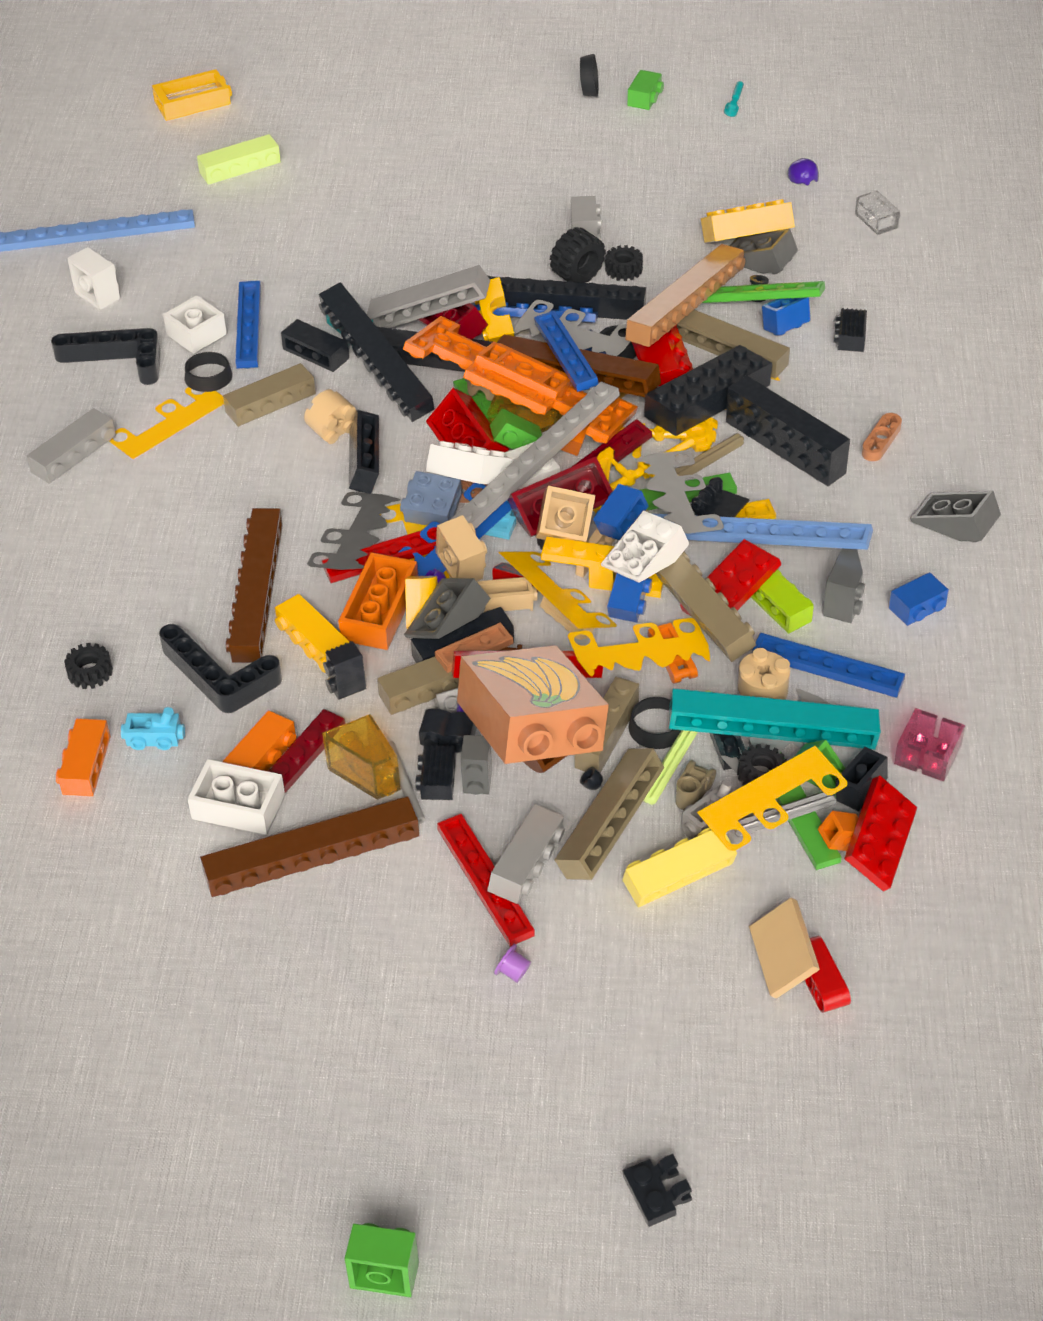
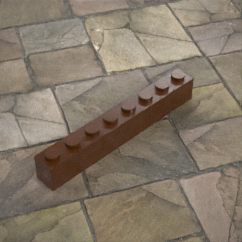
M505 334L497 342L565 373L547 342ZM579 349L596 374L598 383L603 382L614 386L621 393L645 397V394L656 389L661 383L659 364Z
M252 508L251 518H247L246 521L248 534H244L245 551H241L242 568H238V581L240 583L235 585V599L237 601L232 603V616L234 618L229 620V634L231 636L226 638V652H230L232 663H252L263 656L283 527L280 508Z
M407 796L200 856L203 873L211 897L226 895L239 889L253 887L257 884L280 879L297 872H304L317 866L331 864L341 859L358 856L375 849H382L402 841H409L419 837L418 819Z

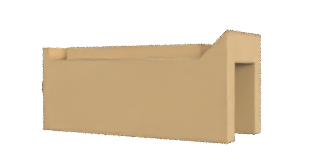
M525 577L477 581L491 598L485 606L484 612L498 607H502L504 611L522 609L533 611V601H537V589Z

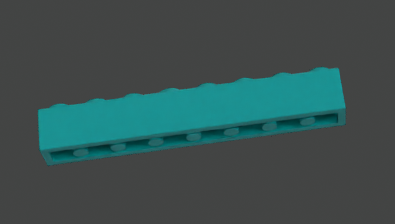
M674 688L672 689L669 704V729L804 743L827 740L829 745L854 748L867 747L876 750L881 733L879 709Z

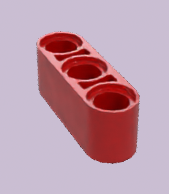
M820 935L811 937L810 941L820 970L804 981L817 1007L824 1013L850 1005L851 996L849 989L825 942Z

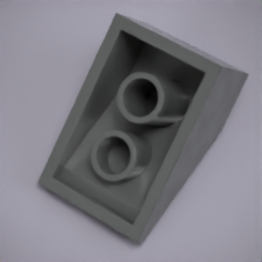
M790 229L737 237L730 244L732 247L744 250V268L762 274L780 273L798 251Z
M994 491L930 493L910 519L912 523L958 541L979 542L983 540L1001 513Z
M842 548L826 584L823 616L852 623L855 614L859 615L861 612L863 601L859 599L863 596L865 583H862L863 570L857 549Z
M442 578L404 633V636L406 638L439 639L479 617L484 612L485 606L491 598L474 578Z

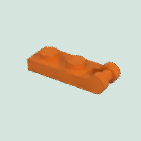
M671 622L657 626L663 639L679 637ZM652 628L648 629V637L650 638L655 635V631ZM676 655L674 661L666 666L673 684L679 683L687 677L689 679L698 677L696 665L691 657L686 661L679 655ZM678 666H684V668L678 669Z

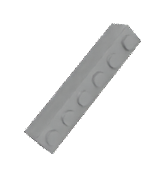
M477 265L371 299L367 315L371 320L373 319V323L377 327L392 328L484 299L487 295L490 279L481 266Z

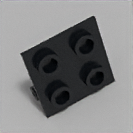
M714 477L709 481V485L701 489L699 495L692 499L690 505L696 516L716 514L719 517H735L750 499L723 490V480L720 477Z

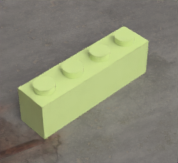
M270 134L197 156L199 173L207 184L281 162L279 146Z

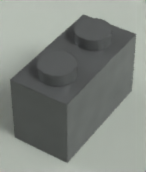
M464 735L461 753L463 793L489 795L492 776L491 745L484 736Z

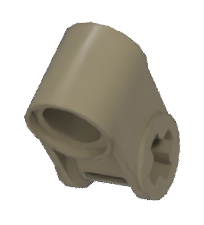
M693 760L689 761L676 784L675 803L677 807L685 810L687 806L694 805L702 799L714 783L716 770L713 768L708 770L696 765V762Z

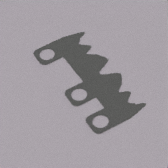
M348 492L341 504L344 506L361 507L349 530L327 529L321 537V542L341 544L337 553H313L307 565L310 567L340 570L364 568V565H360L356 561V559L367 555L361 549L370 547L380 540L378 537L367 533V531L387 527L385 518L379 514L390 512L385 504L399 501L400 499L383 494ZM352 495L362 497V500L358 503H349L347 501L348 497ZM331 532L342 534L338 540H328L326 538ZM324 555L329 558L324 564H315L313 562V559L317 556Z

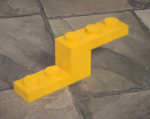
M546 537L541 552V560L589 567V588L612 591L617 573L602 567L601 563L615 546ZM653 574L649 577L652 579L651 591L646 593L645 596L661 598L664 584L656 574Z

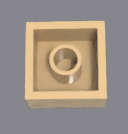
M547 486L543 495L536 538L546 540V537L587 542L595 495Z
M462 515L437 525L436 554L451 578H474L476 581L483 579L487 548L485 543L477 538L472 523H468Z

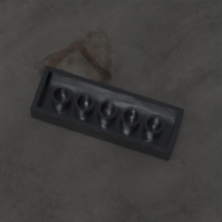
M738 345L645 394L644 417L677 436L727 409L728 387L744 376L751 377L765 387L770 386L772 362L746 347Z
M747 375L728 387L726 423L741 431L826 486H830L846 474L850 438Z

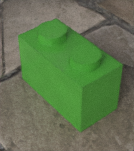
M640 70L628 88L627 106L650 110L653 103H656L659 93L663 92L664 82H662V74Z
M503 408L490 424L493 439L511 449L533 443L542 436L540 426Z

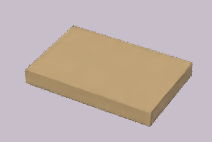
M792 897L749 926L770 996L777 999L820 970L797 900Z

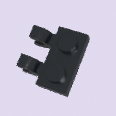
M674 1154L664 1157L655 1166L651 1159H648L622 1170L623 1177L648 1227L676 1216L675 1206L692 1201L690 1195L692 1189L687 1179L676 1183L669 1191H666L662 1183L663 1180L679 1175L676 1168L678 1167V1162Z

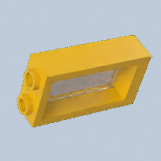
M217 69L152 85L154 102L166 121L231 104V87L226 85L224 76H221Z

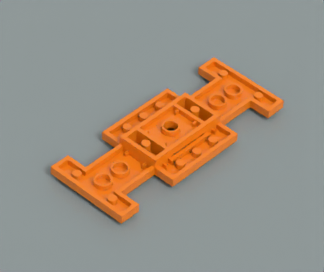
M442 316L405 341L403 350L409 352L415 358L423 359L433 352L443 360L457 363L460 368L465 369L463 378L470 380V383L473 385L483 386L495 395H502L510 399L514 404L530 408L536 414L545 415L554 408L560 414L565 415L587 395L583 391H576L566 373L501 343L492 342L485 347L457 334L460 324ZM618 397L587 425L586 435L592 437L596 442L606 444L636 414L638 406Z

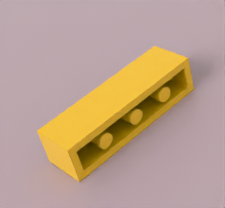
M300 594L275 607V623L279 630L285 631L295 645L298 644L304 650L306 656L309 659L313 658L318 663L321 671L326 673L323 667V662L327 661L326 650L330 651L331 648L335 649L336 646L340 647V645L349 643V641Z

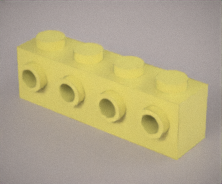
M707 828L691 840H688V838L680 840L674 845V848L667 851L664 849L658 850L643 862L641 860L632 862L626 867L622 880L639 908L732 865L737 852L736 850H728L714 832ZM725 835L726 840L731 843L727 835Z

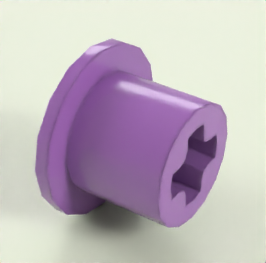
M513 944L499 962L494 974L497 976L502 972L518 983L531 965V961L516 952L517 945Z

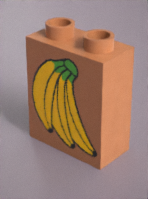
M556 645L461 656L457 703L504 764L603 751L609 704Z

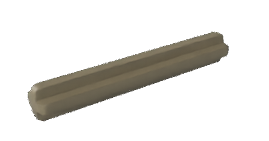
M739 433L734 434L695 457L693 465L676 468L677 475L685 476L697 473L744 444V437Z

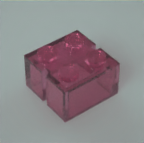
M915 708L897 743L894 764L915 772L921 769V774L944 782L962 746L965 725L943 717L938 738L934 737L938 715Z

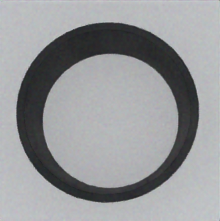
M595 54L580 57V80L584 96L598 97L599 83Z
M202 352L193 355L186 361L184 380L186 385L193 390L211 392L227 386L232 380V371L228 359L224 355L217 352ZM205 364H217L225 367L219 374L209 377H199L190 373L192 369Z
M649 697L641 700L634 706L628 729L630 736L636 743L653 749H665L673 745L681 730L672 729L665 733H650L641 729L634 720L639 713L648 709H664L669 711L670 699Z

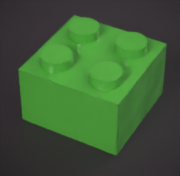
M364 1223L363 1225L353 1224L345 1254L349 1287L351 1289L412 1298L419 1266L416 1233L410 1232L405 1228H380L372 1223Z

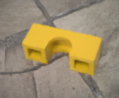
M500 277L490 279L486 298L474 303L475 305L479 304L480 310L478 311L488 323V326L482 332L484 340L497 343L504 334L514 336V331L509 314L504 316L493 314L497 308L506 306Z

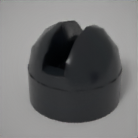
M594 767L588 768L580 779V783L589 790L599 789L603 782V776Z

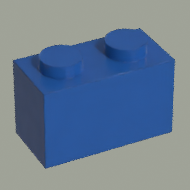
M809 297L776 299L762 305L764 330L774 335H783L786 331L799 328L802 324L809 322Z
M618 484L614 491L610 493L601 509L597 511L593 520L600 534L620 540L640 514L648 508V503L642 491Z
M929 572L891 591L889 609L909 626L946 607L949 589Z
M617 573L607 605L609 617L638 623L639 616L644 615L646 609V600L644 598L646 593L651 591L652 579L648 577L639 583Z

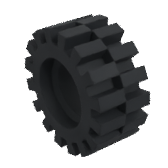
M619 245L617 249L612 247L611 251H607L605 255V272L610 278L614 279L616 277L617 281H620V279L627 281L628 278L634 280V277L638 278L639 274H642L643 254L639 249L635 250L633 246L628 248V245H624V248H621V245Z
M86 643V647H83L82 644L78 645V650L72 648L71 654L67 653L64 660L68 679L77 688L81 685L82 689H87V686L90 685L91 689H94L95 684L102 686L103 680L107 682L109 676H112L113 668L108 650L106 651L104 646L100 647L97 643L93 647L91 643ZM87 664H96L90 668H81Z
M756 744V748L753 745L748 746V750L744 749L740 756L737 769L739 782L743 781L742 785L744 786L767 773L757 770L754 766H763L771 771L787 762V759H784L785 755L782 752L778 754L779 749L775 747L773 750H770V745L767 744L765 748H762L761 744Z

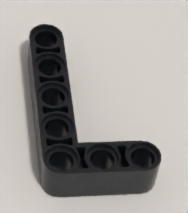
M140 328L57 334L51 339L57 362L70 363L136 358L138 376L142 384L151 385L159 379L161 350L158 334L155 329Z
M167 624L159 631L163 653L224 713H233L276 688L282 682L280 662L273 655H265L229 676L178 625Z

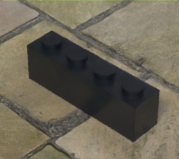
M357 410L349 433V489L371 494L379 475V415Z
M498 607L482 613L476 619L439 639H410L412 657L416 663L435 657V651L500 622L513 637L514 643V625L502 607Z

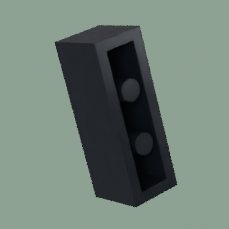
M296 319L281 332L283 350L331 372L337 370L349 359L348 344L343 339L299 319Z

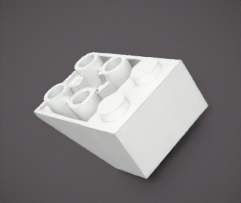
M643 511L603 560L601 566L640 583L676 562L689 545L682 526Z

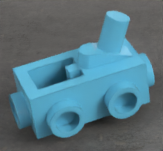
M170 707L164 708L163 713H127L126 723L121 725V738L125 739L127 746H131L135 750H143L145 746H156L160 750H169L171 746H178L179 739L185 738V725L180 723L179 713H174V710Z

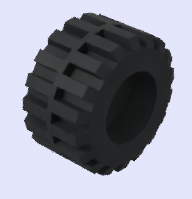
M574 227L573 230L569 229L567 233H563L561 238L556 241V245L552 248V254L550 255V267L554 273L567 282H589L602 267L605 259L604 255L606 254L605 245L600 239L584 228Z

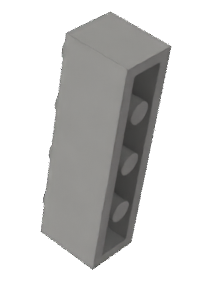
M95 408L91 409L27 455L31 473L49 484L116 436L112 418Z
M534 804L491 872L487 891L516 904L519 903L523 894L528 896L534 882L532 879L540 876L544 867L543 861H549L555 848L554 843H560L564 835L565 828H562L564 816Z

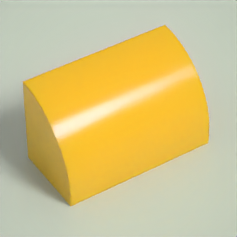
M408 576L405 579L406 628L411 625L438 585L437 576Z

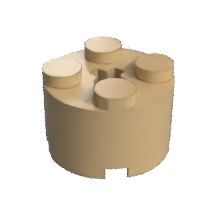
M328 389L319 393L311 401L314 404L311 409H306L304 420L324 441L333 444L340 435L350 433V427L357 411L337 391L334 392Z
M764 648L755 649L753 653L744 657L739 665L738 691L740 695L786 700L790 679V662Z

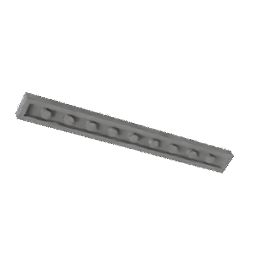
M600 382L450 520L463 515L467 522L472 523L476 529L509 498L511 493L516 492L620 396L618 388Z

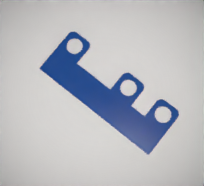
M473 483L464 492V497L471 501L473 499L470 495L471 491L474 488L484 489L486 486ZM505 501L475 529L478 539L486 534L512 509L509 502ZM433 521L420 532L421 538L428 543L435 542L436 540H432L427 536V531L430 528L437 527L440 523ZM408 546L403 547L399 552H403L412 548ZM436 546L425 557L418 552L413 553L415 561H417L418 576H425L429 570L433 571L434 568L442 573L446 571V568L436 554Z

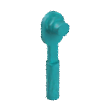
M742 81L736 83L732 101L728 102L725 106L724 113L727 116L735 117L738 113L739 106L737 101L744 86Z

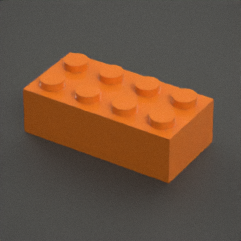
M376 553L370 554L338 620L340 633L349 642L353 641L355 644L388 650L406 611L405 579L408 576H418L417 561Z

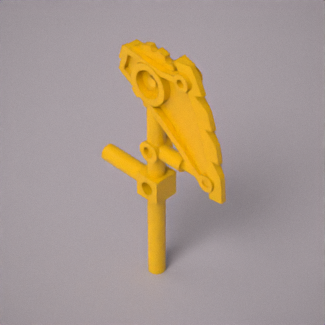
M711 417L677 436L657 424L654 429H649L652 431V438L656 441H663L665 438L681 439V441L692 437L695 445L691 448L695 452H703L709 450L713 442L716 441V431L713 428L717 429L718 421ZM642 445L632 452L634 458L641 457Z
M689 437L665 452L687 450L695 445V441L692 437ZM608 447L597 456L608 482L612 464L623 476L610 484L613 491L618 484L632 486L635 484L636 479L641 476L645 479L655 476L654 474L644 472L651 466L645 462H638L635 470H627L621 463L613 459L614 450L611 447ZM602 506L593 509V511L597 513V511L600 510Z

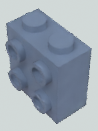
M416 471L413 480L410 479L408 482V493L406 498H403L401 501L400 510L403 512L405 522L427 526L433 521L440 524L449 521L455 515L463 493L461 479Z

